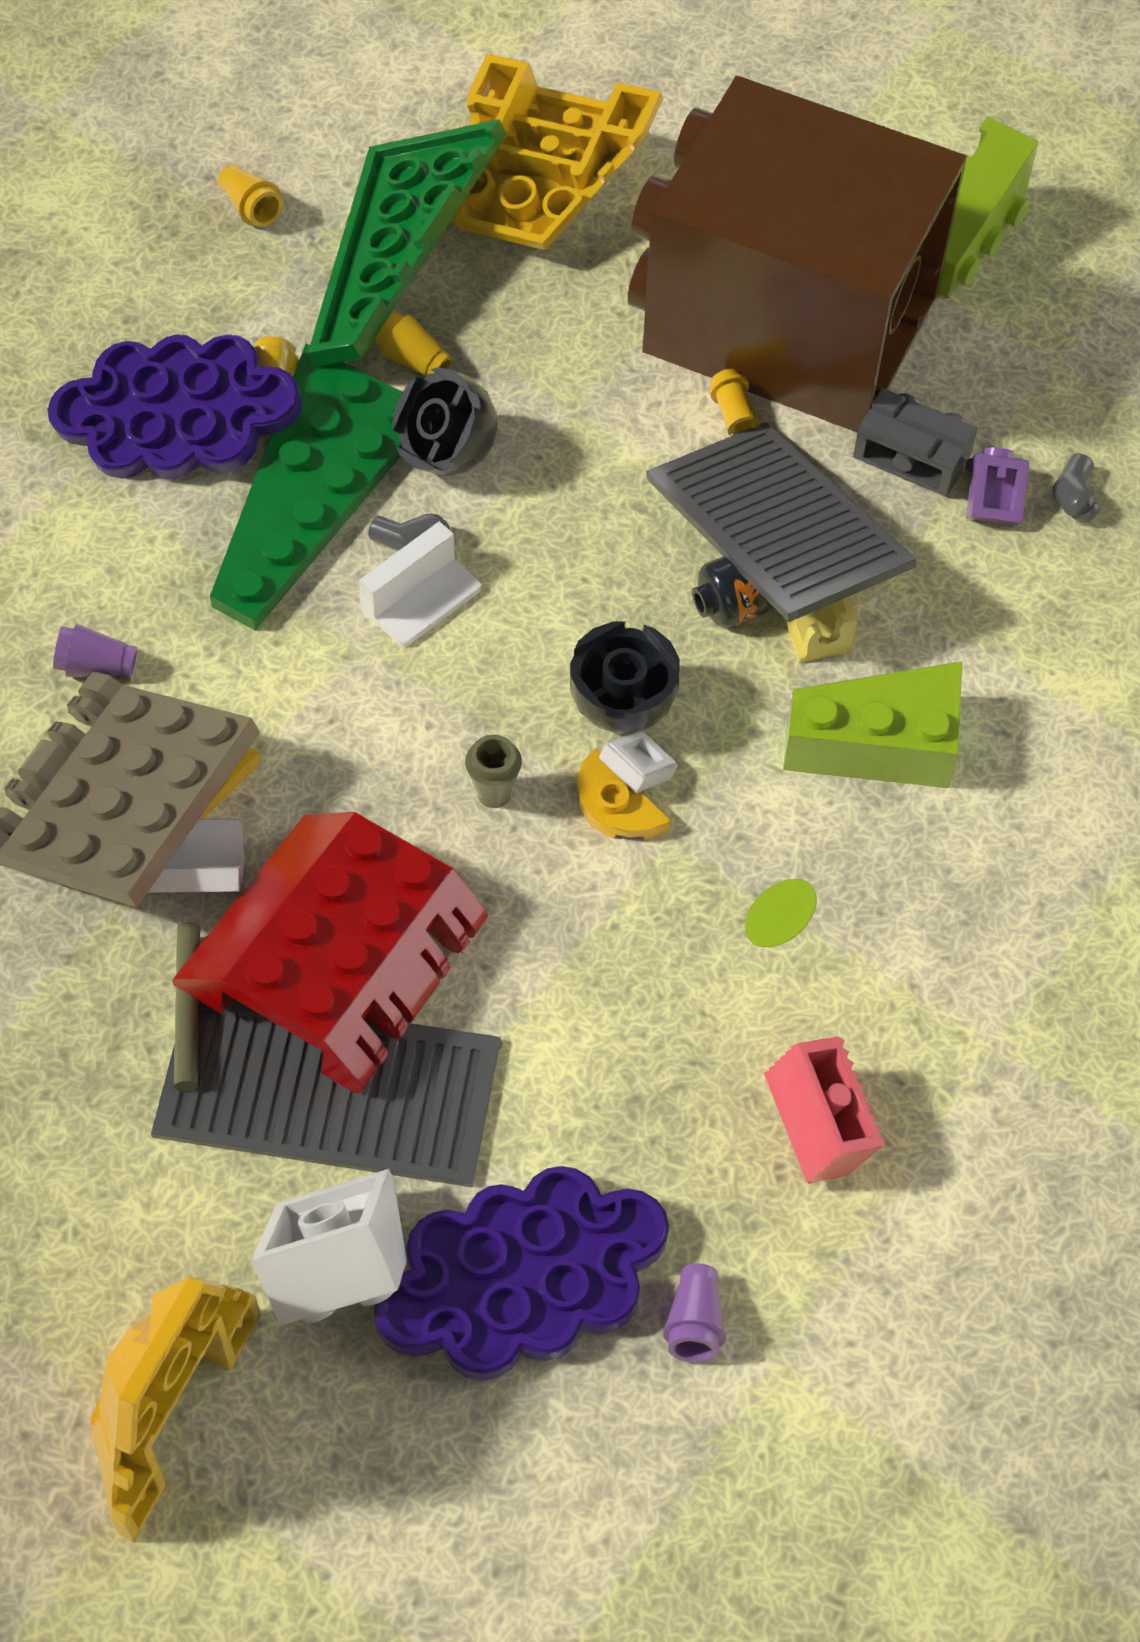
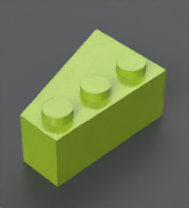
M988 116L979 128L981 136L978 148L972 157L967 155L938 294L948 299L960 284L968 286L972 282L980 267L981 259L985 254L993 256L1004 239L1005 230L1010 224L1017 227L1021 223L1030 204V200L1026 199L1025 196L1039 141Z
M962 661L793 689L786 729L783 770L949 788L959 750Z

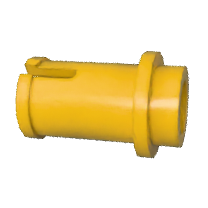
M726 369L715 374L711 379V387L709 389L711 399L719 404L729 435H735L759 425L758 417L754 413L747 394L749 388L748 380L736 369Z

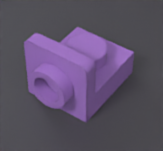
M996 447L983 448L982 454L979 453L967 459L965 471L971 472L966 518L1012 525L1021 524L1030 461L1014 459V451Z

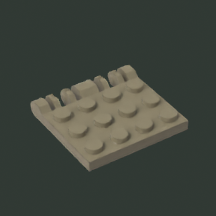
M92 672L79 688L78 693L80 696H73L66 705L68 713L77 721L91 726L87 734L73 724L62 723L61 721L54 722L47 731L48 738L52 741L40 740L18 769V774L22 781L13 778L4 788L6 796L14 804L27 808L29 812L22 818L8 808H0V865L137 908L260 731L251 717L122 685L110 675Z

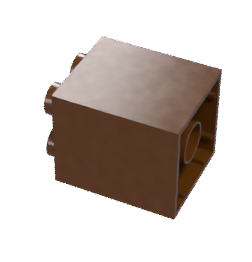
M736 75L713 113L694 107L688 114L681 128L675 148L674 165L679 169L672 180L652 175L645 183L637 200L632 218V234L650 242L649 247L643 252L634 269L629 284L627 302L628 305L645 311L642 352L713 378L715 374L722 370L736 369L748 380L749 388L747 392L858 432L861 422L869 409L872 408L882 388L889 390L937 299L967 155Z

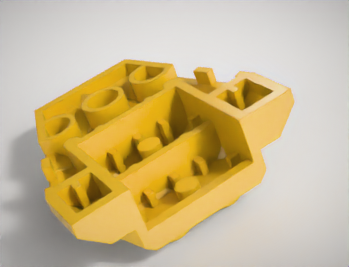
M486 54L468 92L467 107L471 113L469 125L500 119L507 135L456 212L455 224L457 228L546 250L645 140L663 101L661 91L616 82L610 98L606 102L539 87L530 63Z
M189 1276L153 1294L151 1314L131 1327L107 1357L101 1397L94 1408L90 1424L93 1426L91 1428V1436L99 1460L110 1517L120 1536L132 1542L135 1541L166 1486V1481L152 1450V1444L202 1357L228 1370L232 1369L261 1317L256 1295L241 1288H234Z

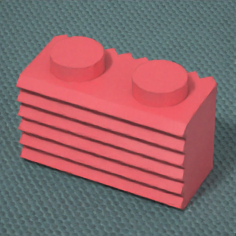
M838 1036L801 1042L790 1046L791 1049L786 1051V1054L781 1056L780 1060L774 1062L775 1065L769 1067L770 1070L764 1072L776 1107L808 1184L850 1175L882 1148L885 1143V1139L879 1136L881 1128L874 1124L877 1117L869 1113L872 1106L865 1102L867 1095L860 1091L863 1084L856 1080L858 1073L851 1069L854 1062L847 1058L849 1051L843 1048L845 1040Z

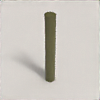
M184 922L177 926L176 974L200 946V926L196 923ZM176 987L174 1088L178 1091L188 1092L198 1088L199 1000Z

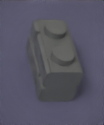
M882 388L872 408L869 409L859 426L853 457L947 497L958 476L963 471L966 460L972 454L978 428L968 424L958 414H944L922 405L917 398L910 394H896Z

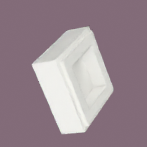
M643 731L606 743L599 756V759L636 794L668 781L673 777L678 767V764Z

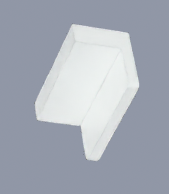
M439 521L359 579L361 611L401 647H407L481 591V583L454 559V534Z
M199 819L148 893L240 891L244 887L242 820Z

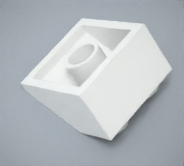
M389 1169L276 1203L251 1261L280 1326L302 1320L304 1323H314L330 1316L338 1308L358 1302L364 1306L374 1305L386 1300L398 1290L407 1259L394 1179Z

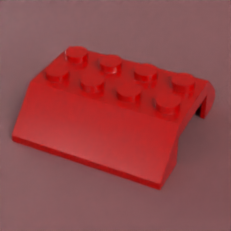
M356 812L304 815L175 975L173 985L221 1014L233 999L241 1002L323 1051L321 1074L344 1088L359 1093L375 1074L377 1065L380 1066L388 1055L385 1045L381 1043V1040L364 1021V1018L367 1017L371 1023L375 1024L379 1032L384 1033L385 1036L400 1039L409 1027L407 1023H411L439 986L440 979H444L451 969V963L448 962V958L444 956L445 954L428 932L438 939V943L442 947L453 953H463L470 943L469 938H473L487 920L488 914L454 868Z

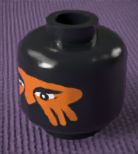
M717 558L705 563L698 572V586L692 589V597L698 613L703 618L710 617L717 626L729 629L759 618L768 611L770 603L740 574L728 558Z

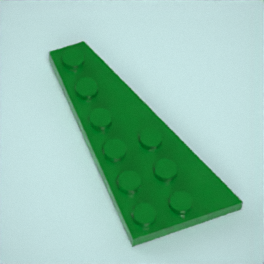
M500 119L369 147L308 349V354L316 367L362 359L507 135Z
M305 343L298 366L293 375L303 400L300 415L291 426L282 432L270 435L210 594L212 608L255 631L401 457L397 450V447L402 448L400 435L398 432L393 431V416L397 401L403 392L347 363H334L316 367L308 354L310 345Z

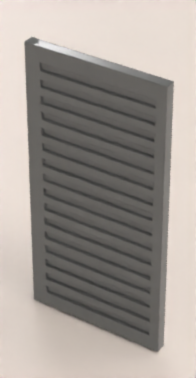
M767 422L646 471L648 481L724 558H728L735 565L740 574L788 622L916 568V558Z
M233 999L221 1014L199 1001L198 1088L188 1092L178 1091L174 1088V1043L151 1136L152 1138L375 1173L389 1169L391 1175L473 1188L498 1052L502 1048L503 1043L501 1037L413 1023H407L409 1026L400 1039H395L379 1032L375 1024L365 1017L364 1021L378 1036L381 1043L385 1045L388 1055L380 1066L377 1065L375 1074L364 1089L356 1093L321 1074L323 1051L241 1002Z

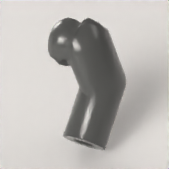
M1075 453L1071 456L1053 486V496L1067 515H1073L1074 519L1079 523H1088L1100 511V503L1093 498V491L1086 483L1094 469V463L1088 456Z
M424 514L403 523L378 515L370 524L368 536L372 541L399 551L439 521L449 530L450 526L438 514Z

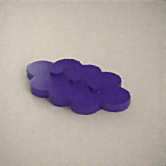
M176 334L165 337L151 349L140 342L133 341L113 344L104 350L96 360L92 378L72 380L58 388L50 399L47 411L49 422L59 437L70 444L87 446L89 456L97 468L106 475L123 479L136 476L148 468L161 478L177 479L189 474L198 465L211 472L219 473L239 469L254 455L258 443V435L282 432L291 426L300 415L303 400L299 386L292 375L281 368L261 367L260 358L248 340L237 335L226 334L214 337L201 345L188 335Z
M565 1166L543 1170L531 1179L524 1190L503 1184L488 1186L474 1196L465 1213L442 1210L432 1212L417 1222L409 1234L406 1247L410 1270L403 1272L398 1290L389 1298L374 1306L377 1333L386 1346L402 1355L416 1357L431 1354L442 1349L444 1356L455 1371L466 1378L480 1381L501 1377L514 1367L521 1355L541 1361L559 1359L571 1351L581 1331L604 1334L614 1332L629 1322L637 1310L640 1293L637 1272L655 1263L666 1248L669 1231L666 1211L657 1199L644 1191L628 1188L601 1195L598 1187L588 1175L576 1168Z

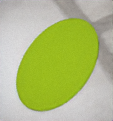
M794 878L780 881L767 888L758 896L747 913L745 932L748 939L759 947L768 948L782 945L796 937L808 925L815 912L817 895L814 887L803 879Z

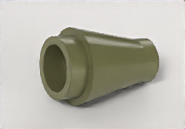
M487 735L478 739L468 750L465 758L466 769L475 786L478 799L484 806L499 808L509 801L511 790L522 766V757L518 748L509 739L500 735Z

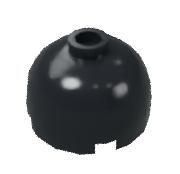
M441 367L430 369L435 373L429 374L424 379L420 377L414 378L408 383L397 401L393 416V431L399 433L402 448L397 447L399 455L411 467L445 476L464 473L483 461L491 450L498 430L497 412L488 392L469 376Z
M613 621L590 630L578 640L574 648V655L570 662L571 695L579 712L598 728L615 734H633L655 725L668 714L679 689L680 658L671 641L658 630L647 625H643L642 631L637 628H625L626 621Z

